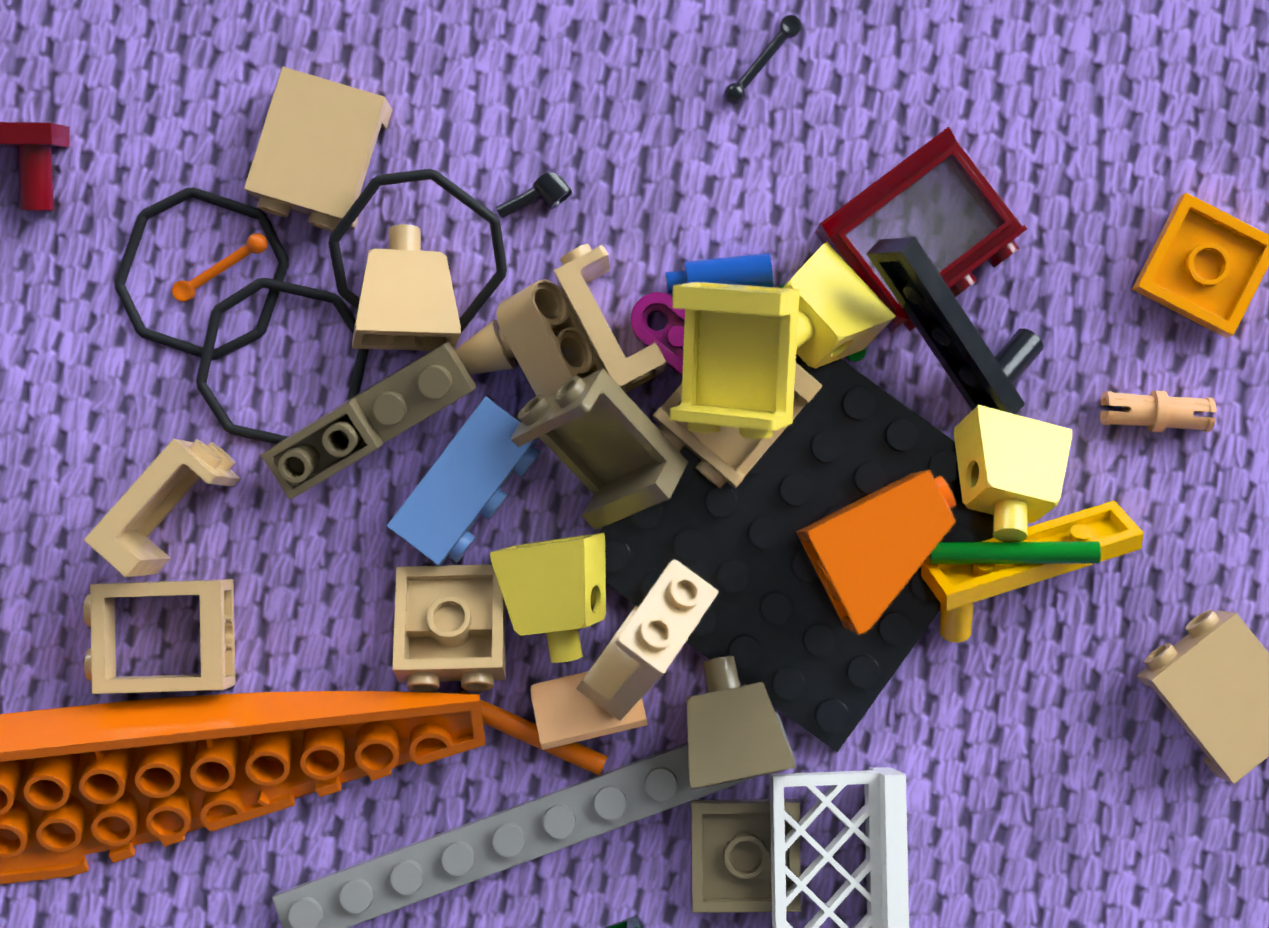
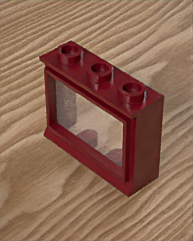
M947 127L822 221L817 227L815 234L823 244L828 242L893 312L896 317L886 326L890 332L894 331L901 324H904L910 332L915 328L914 324L866 255L879 239L916 237L956 297L977 281L972 274L974 269L986 260L994 268L1020 249L1014 239L1026 231L1027 227L1020 224L957 142L950 127Z

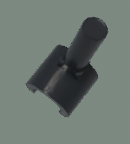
M549 172L541 175L534 182L532 188L526 190L525 193L496 206L500 217L504 218L535 203L540 198L550 209H554L572 195V190L561 176Z

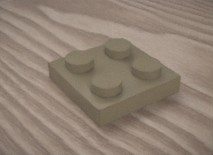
M770 799L691 801L692 913L772 912ZM784 799V811L798 823L800 821V802L798 799ZM785 821V836H786V835L790 832V830L793 828V827H792L791 825H789L786 821ZM800 836L785 852V866L797 877L801 875ZM786 875L787 891L794 882ZM801 892L786 907V912H801Z

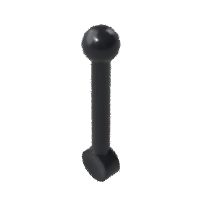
M795 15L785 16L780 23V32L740 80L726 87L724 95L729 103H740L745 97L744 90L786 39L798 35L801 29V21Z

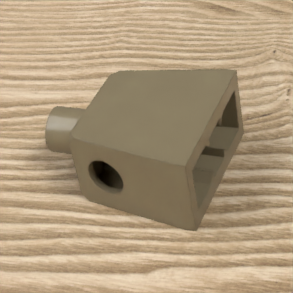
M734 656L720 657L702 662L708 693L687 698L689 781L691 789L694 790L794 769V758L763 682L740 686Z

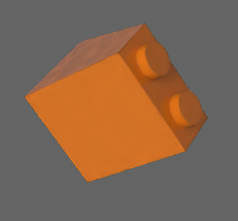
M930 470L909 474L796 531L845 629L858 635L868 631L956 522L950 510L956 506V502L949 486L941 476L934 479Z

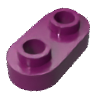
M660 292L647 294L640 298L633 307L631 313L632 331L635 337L646 347L656 343L666 364L682 376L685 309L672 308L673 297ZM654 312L664 314L668 321L667 326L660 331L652 330L647 324V318L650 314Z

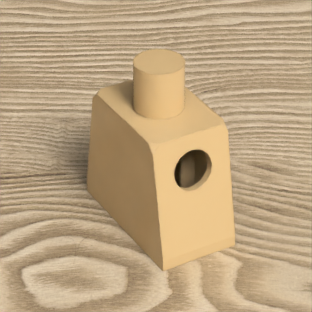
M399 224L390 227L388 230L389 249H372L368 252L352 338V348L432 351L449 341L455 350L461 335V325L446 255L440 251H421V230L417 226Z

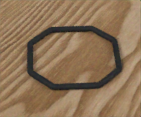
M433 169L382 174L374 177L329 238L328 244L338 293L344 300L358 309L360 297L348 290L339 241L379 187L382 185L431 179L490 223L497 271L460 317L461 332H463L504 280L507 273L501 224L498 217L440 172Z
M193 187L185 188L143 209L138 214L115 278V290L138 335L144 339L201 358L203 347L147 329L125 286L147 220L189 198H195L258 219L279 262L273 279L284 281L289 262L286 252L266 213L258 208ZM269 289L256 329L214 349L212 360H217L260 339L266 333L280 291Z
M265 277L256 279L215 305L211 311L196 384L197 389L226 432L235 436L278 444L289 436L234 425L207 385L221 314L260 289L266 288L333 303L352 334L354 333L356 319L343 299L336 293ZM358 349L347 400L360 392L369 349Z

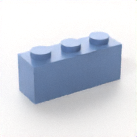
M485 396L388 523L387 527L437 565H444L449 558L457 563L476 539L469 532L482 515L490 520L507 499L509 494L503 491L502 488L514 472L523 477L539 457L541 451L534 446L540 438L538 437L518 447L511 440V437L520 422Z

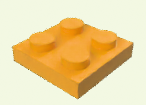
M1184 193L1177 199L1132 290L1225 338L1233 336L1269 267V235L1188 193Z

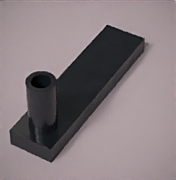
M916 237L879 239L866 255L971 410L981 405L1017 414L1025 403L1013 384L1043 350L1044 346L1041 339L1028 329H1018L994 357Z

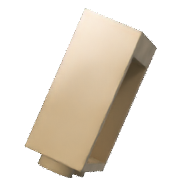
M233 579L90 584V595L86 596L83 606L85 624L87 627H91V648L85 654L84 671L87 680L92 681V694L224 690L235 686ZM199 595L201 674L116 677L115 597Z

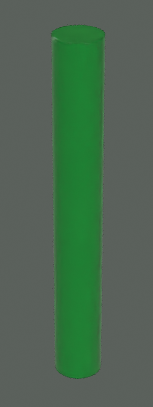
M1099 541L939 542L929 554L930 564H1099L1101 548Z

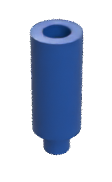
M769 253L685 261V270L666 272L667 293H673V285L691 282L773 287V271Z

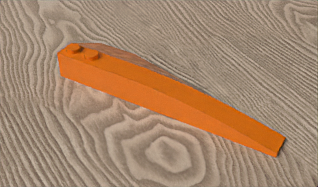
M398 691L257 692L155 698L0 714V884L71 877L89 871L85 856L87 854L110 850L108 856L115 863L134 857V845L160 840L164 847L184 841L185 834L204 827L213 832L294 806L296 798L317 792L319 797L341 791L343 783L369 776L370 780L373 781L392 775V769L399 765L414 761L417 765L421 766L484 746L486 743L480 694Z

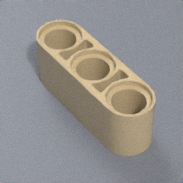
M546 279L538 280L503 300L498 305L496 313L499 327L536 396L543 395L547 398L555 394L570 378L579 376L583 379L603 368L565 295L552 281Z

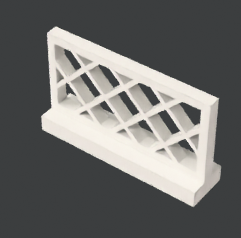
M891 767L869 768L867 771L769 774L772 928H793L786 921V907L801 890L821 908L804 928H819L828 917L840 928H849L833 911L854 888L867 899V914L854 928H909L906 774ZM864 784L865 805L849 820L831 801L846 785ZM832 785L824 794L815 787ZM805 786L819 799L798 823L784 811V787ZM827 807L845 827L823 849L805 830ZM785 821L793 827L786 836ZM864 821L865 835L858 829ZM854 833L866 845V859L850 875L832 856ZM801 835L819 855L797 877L785 866V852ZM829 862L846 881L824 904L806 885ZM786 875L794 882L787 891ZM865 876H866V889H865L862 885L859 884L860 881H861Z

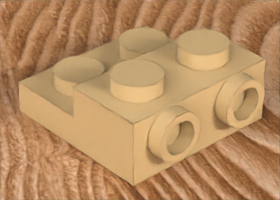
M493 565L396 567L392 670L398 682H407V689L410 691L433 692L439 690L440 682L461 681V687L469 691H486L494 687V680H506L507 629L505 625V601Z

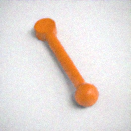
M253 233L248 237L246 245L190 281L182 280L176 282L172 287L174 298L178 301L191 300L195 295L196 289L251 253H263L267 249V238L261 233Z

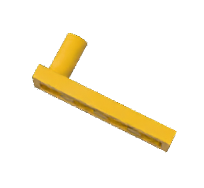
M1113 500L1027 527V538L1020 542L1099 541L1101 548L1100 562L1140 550L1144 533L1116 501ZM991 538V539H988V540H985V541H982V542H1002V541H999V540H997V539H995V538ZM927 558L922 563L921 576L941 603L940 635L949 642L960 643L966 641L971 636L974 602L1093 564H930V558Z

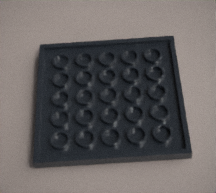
M796 353V363L823 386L797 414L792 424L786 427L736 488H733L726 482L719 489L695 468L701 460L684 446L680 453L686 458L688 464L670 499L604 526L599 533L604 532L606 583L638 607L673 560H677L718 590V594L686 642L710 660L734 656L740 682L744 685L763 682L771 704L838 752L938 614L941 603L922 578L920 566L868 631L858 635L847 630L842 625L796 531L909 474L926 470L931 471L934 479L941 476L946 481L956 502V506L950 509L956 522L940 542H982L993 537L994 515L968 509L962 502L955 441L842 359L815 369L809 367Z

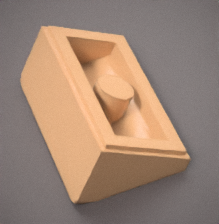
M587 672L533 684L530 687L542 750L648 725L643 698L619 721L576 689Z

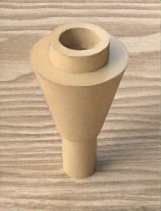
M495 319L455 349L470 375L516 368L515 356Z

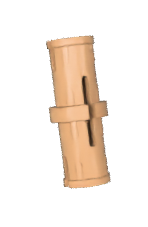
M1156 390L1151 391L1149 395L1104 391L1101 397V405L1121 406L1123 408L1121 412L1100 411V422L1102 425L1147 426L1149 432H1164L1166 427L1210 432L1216 421V418L1196 417L1193 415L1194 411L1216 412L1215 400L1210 397H1168L1166 391Z

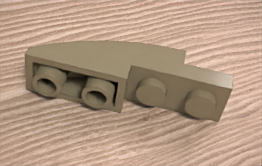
M447 341L263 452L261 456L291 500L375 451L393 437L472 392L477 386L454 348Z

